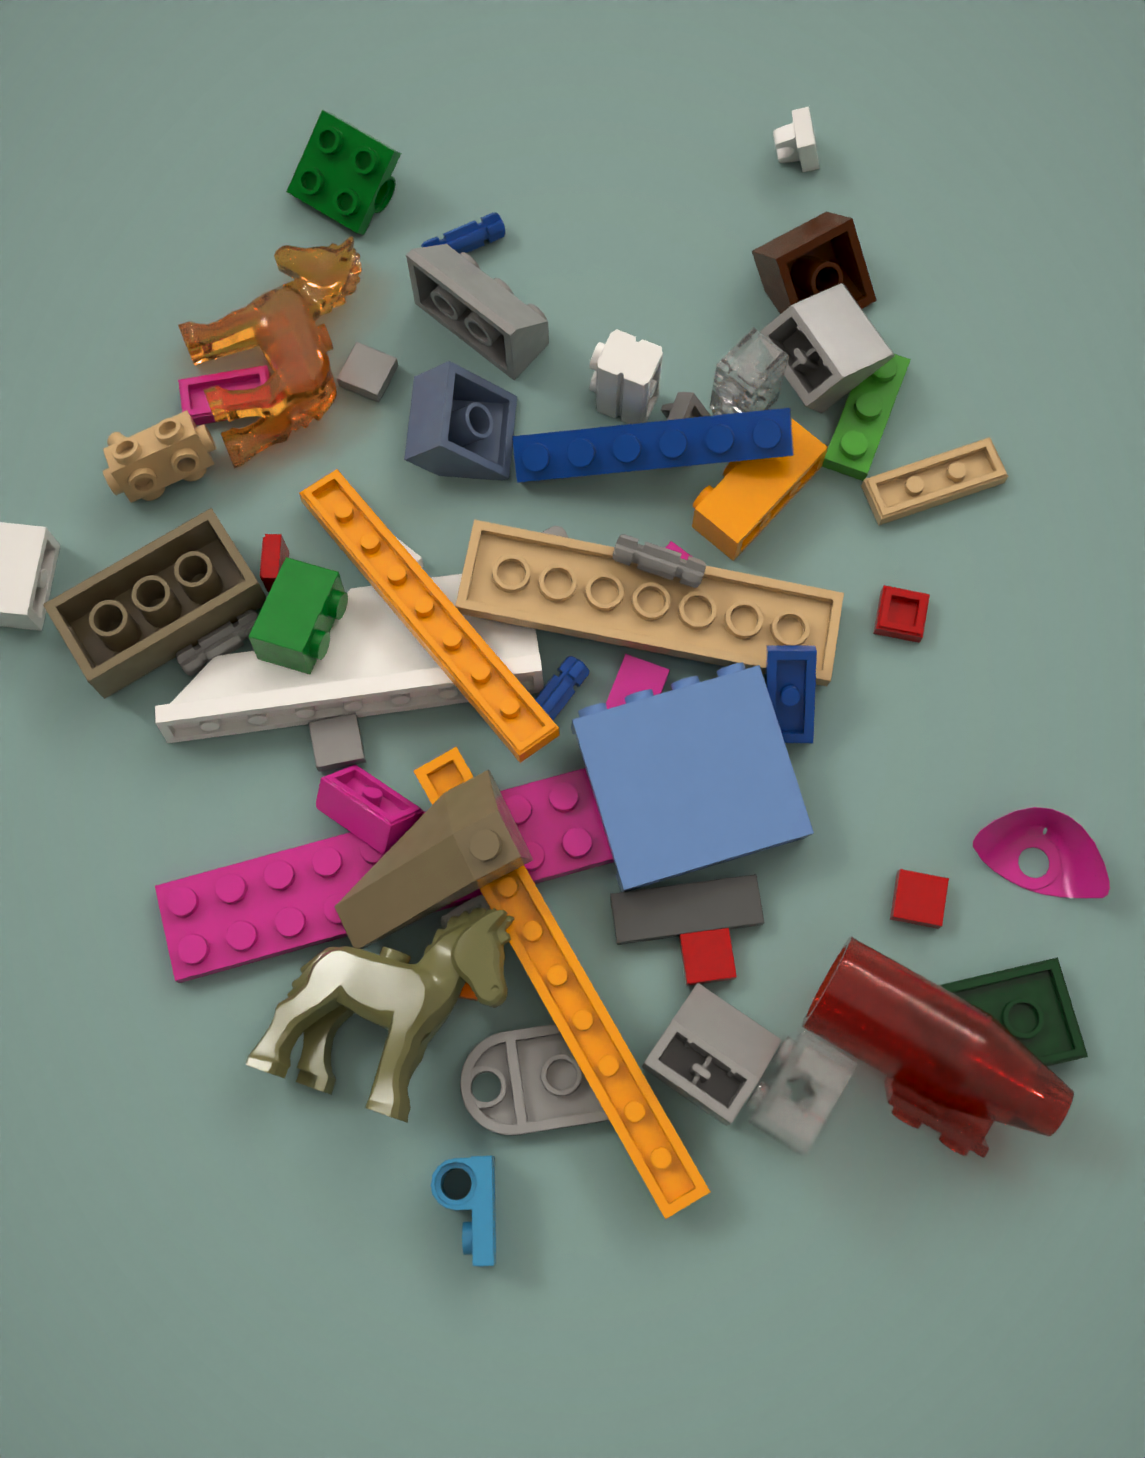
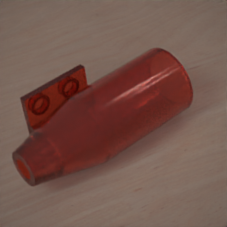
M852 936L846 941L832 963L801 1025L806 1030L887 1075L884 1085L887 1102L894 1106L891 1113L914 1128L919 1129L922 1123L936 1130L941 1133L938 1138L941 1143L963 1156H967L971 1150L985 1158L989 1151L985 1136L994 1121L1050 1137L1062 1124L1073 1101L1074 1091L991 1014Z

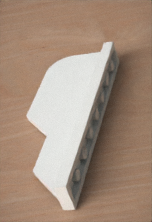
M462 574L432 577L431 579L455 606ZM372 586L351 588L347 592L348 603L346 611L340 620L335 619L329 632L330 644L328 651L322 660L317 659L310 675L259 660L255 651L219 655L212 658L170 704L155 706V723L167 743H176L307 725L312 721L356 713L357 717L467 703L469 701ZM463 615L530 694L539 693L544 687L536 629Z

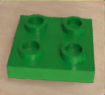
M322 110L286 192L352 231L365 235L374 213L383 211L394 194L396 181L391 175L401 153L332 113Z

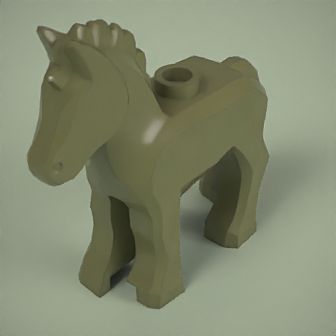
M478 907L473 909L470 914L467 911H463L459 916L454 915L449 919L445 929H437L432 944L426 947L423 958L417 964H409L411 956L382 946L379 955L348 946L328 947L322 950L300 968L302 975L292 982L293 989L287 994L289 998L281 1001L276 1006L270 1026L248 1055L245 1065L285 1078L291 1066V1051L300 1035L304 1032L303 1049L296 1067L300 1069L296 1082L332 1095L336 1082L331 1066L333 1040L340 1026L355 1013L363 1019L389 1031L365 1108L408 1123V1115L411 1109L408 1096L410 1079L422 1061L428 1043L450 1015L465 983L467 982L470 985L478 1001L483 1005L496 1008L501 1006L506 1000L508 989L504 977V945L511 940L510 934L506 932V929L512 924L514 917L507 916L505 910L493 908L486 911L485 908Z

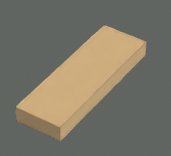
M989 437L863 480L861 487L879 526L1003 484L1007 480L1008 474Z

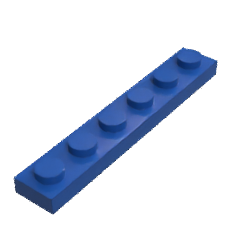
M791 408L512 436L517 483L794 456Z

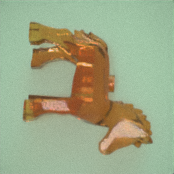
M352 236L339 246L331 243L329 247L301 248L291 245L280 247L275 251V262L279 271L293 278V281L263 293L247 306L231 311L225 317L215 322L203 324L188 321L178 325L194 366L260 346L270 367L274 371V374L264 384L253 389L228 390L217 385L203 389L216 422L227 418L231 422L239 418L261 416L257 421L244 428H230L220 432L234 468L242 466L267 447L287 441L292 430L297 432L301 427L307 428L313 419L320 421L337 397V388L327 354L328 351L334 350L325 324L316 326L315 322L322 315L332 312L334 307L345 304L346 296L352 295L357 290L356 285L361 280L358 275L361 274L363 269L361 262H359L360 254L353 248L354 238Z

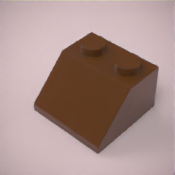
M824 212L752 251L764 291L780 314L792 304L840 283L846 286L861 309L877 301L853 218Z

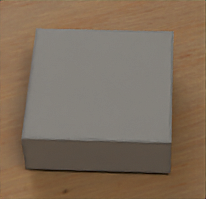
M356 342L337 377L340 387L380 402L398 368L397 358Z
M356 713L309 722L315 763L319 772L366 762Z

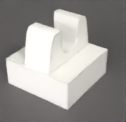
M809 106L792 110L793 123L773 131L779 163L800 161L803 173L820 169Z

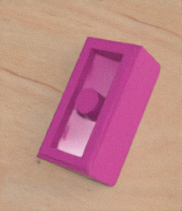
M356 764L320 779L316 799L317 809L382 854L386 853L424 814V810Z

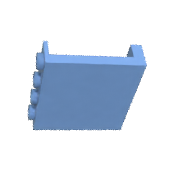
M743 662L732 664L717 670L718 677L700 682L698 676L687 677L672 683V691L654 695L652 689L639 691L624 698L626 704L607 709L606 703L594 704L579 710V718L572 719L571 730L576 735L617 870L616 878L621 892L655 884L798 841L814 834L760 665L746 669Z

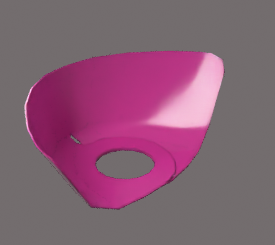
M1031 807L1013 811L981 829L973 840V848L985 864L1006 880L1029 891L1065 898H1104L1109 893L1110 881L1095 842L1082 825L1070 816L1054 809ZM1044 828H1047L1046 834L1043 835ZM1032 847L1042 850L1049 860V869L1046 874L1038 878L1025 875L1018 864L1022 851Z

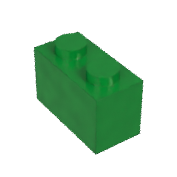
M288 557L285 558L248 636L259 660L311 674L317 659L322 660L328 651L330 644L329 632L335 619L340 620L347 608L348 594L344 591L339 572Z

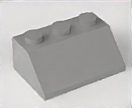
M442 244L415 248L406 255L415 304L511 379L515 380L549 345L548 321L544 313L537 306L530 303L526 305L519 300L504 281L499 278L492 279L481 271L477 262L467 253L462 252L459 254L449 245Z

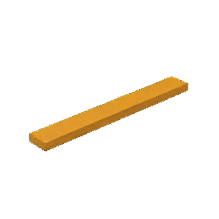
M337 469L299 492L301 502L520 763L560 736L559 727Z

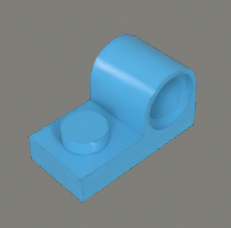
M471 1156V1158L446 1160L436 1168L432 1175V1194L436 1201L447 1209H472V1222H463L462 1226L463 1255L472 1254L473 1266H494L496 1264L495 1157ZM460 1168L469 1174L472 1185L467 1196L463 1199L455 1200L445 1192L444 1180L450 1171Z

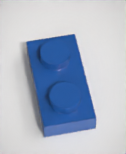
M766 645L765 683L785 743H813L817 650L813 645Z

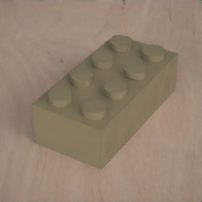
M210 508L49 600L43 606L87 681L105 699L174 659L176 653L190 644L192 647L198 645V639L229 621L231 624L237 622L236 617L250 609L256 611L261 608L266 600V596L215 512Z

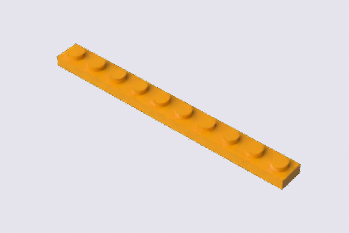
M457 747L413 771L432 805L443 793L474 777ZM523 865L479 888L491 909L505 910L507 916L514 917V921L506 929V932L511 937L509 942L664 1218L667 1219L709 1194V1188L525 866Z

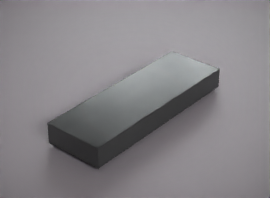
M756 874L610 894L617 945L679 937L680 934L723 928L732 930L761 926L765 923Z

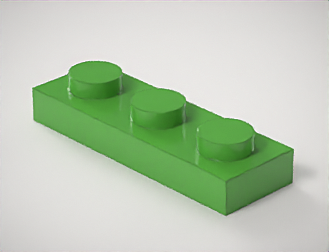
M894 354L895 356L850 391L822 467L861 481L866 479L911 359Z

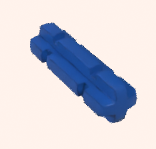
M493 212L481 217V223L477 224L475 220L443 233V239L439 240L436 236L423 242L421 246L429 247L447 244L459 254L462 252L468 253L484 246V240L488 239L491 243L503 238L506 235L505 226L500 215L497 212Z
M573 656L566 657L557 669L560 672L558 677L552 675L535 698L537 703L553 721L574 695L575 690L572 689L574 685L580 687L589 675L587 666Z

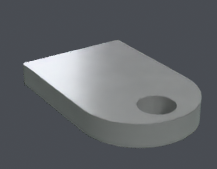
M556 1024L505 1031L491 1035L475 1046L464 1063L460 1081L464 1104L470 1115L481 1126L494 1133L515 1136L610 1121ZM482 1073H493L500 1079V1094L493 1101L481 1102L473 1095V1081Z

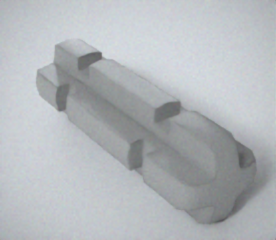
M626 534L620 535L617 539L613 551V559L628 566L631 565V562L638 564L637 569L673 580L674 576L681 578L679 583L693 588L701 584L706 569L704 561L688 556L687 560L682 559V553L649 542H645V545L638 544L639 539Z
M250 609L236 617L238 620L236 623L231 624L229 621L198 639L199 644L192 647L190 644L178 651L175 656L183 671L188 676H193L205 667L204 663L211 661L212 658L230 654L244 645L243 640L249 638L248 636L258 617L257 612Z

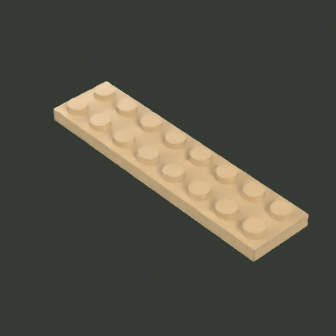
M474 519L455 605L463 615L725 667L741 662L745 664L746 669L760 665L762 674H766V645H813L817 650L816 685L827 687L831 682L844 597L842 592L706 566L701 584L693 588L679 583L681 578L674 576L673 580L637 569L638 564L631 562V565L628 566L613 559L615 547Z

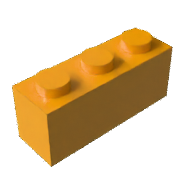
M792 418L794 456L729 462L722 475L724 478L715 488L710 485L704 488L692 505L695 509L692 528L733 561L822 467L828 446Z

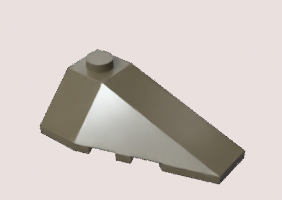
M486 770L443 793L334 906L353 948L364 949L533 861L532 855L491 772Z

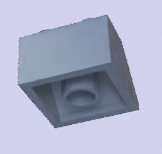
M451 361L415 376L404 460L438 476L501 481L509 479L517 396Z

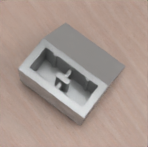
M843 283L792 304L756 334L805 406L820 413L825 412L895 356Z
M697 983L643 1063L642 1068L719 1122L728 1126L732 1124L756 1087L782 1040Z

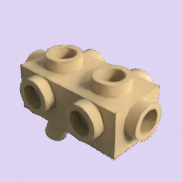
M186 410L130 437H126L120 432L110 434L107 439L108 447L103 449L109 468L103 470V475L115 496L124 492L131 503L141 498L146 501H152L159 498L167 486L184 479L185 481L192 482L203 477L207 468L214 465L210 452L216 450L217 447L206 425L202 424L197 427Z

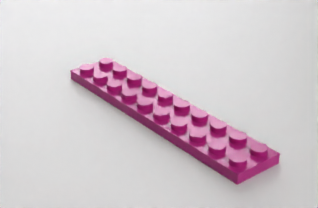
M586 768L500 791L532 855L533 861L524 866L535 884L614 862ZM349 832L155 885L175 981L178 983L190 981L347 937L348 935L334 906L385 853L378 852ZM477 889L437 911L462 905L479 895L483 896L480 889Z

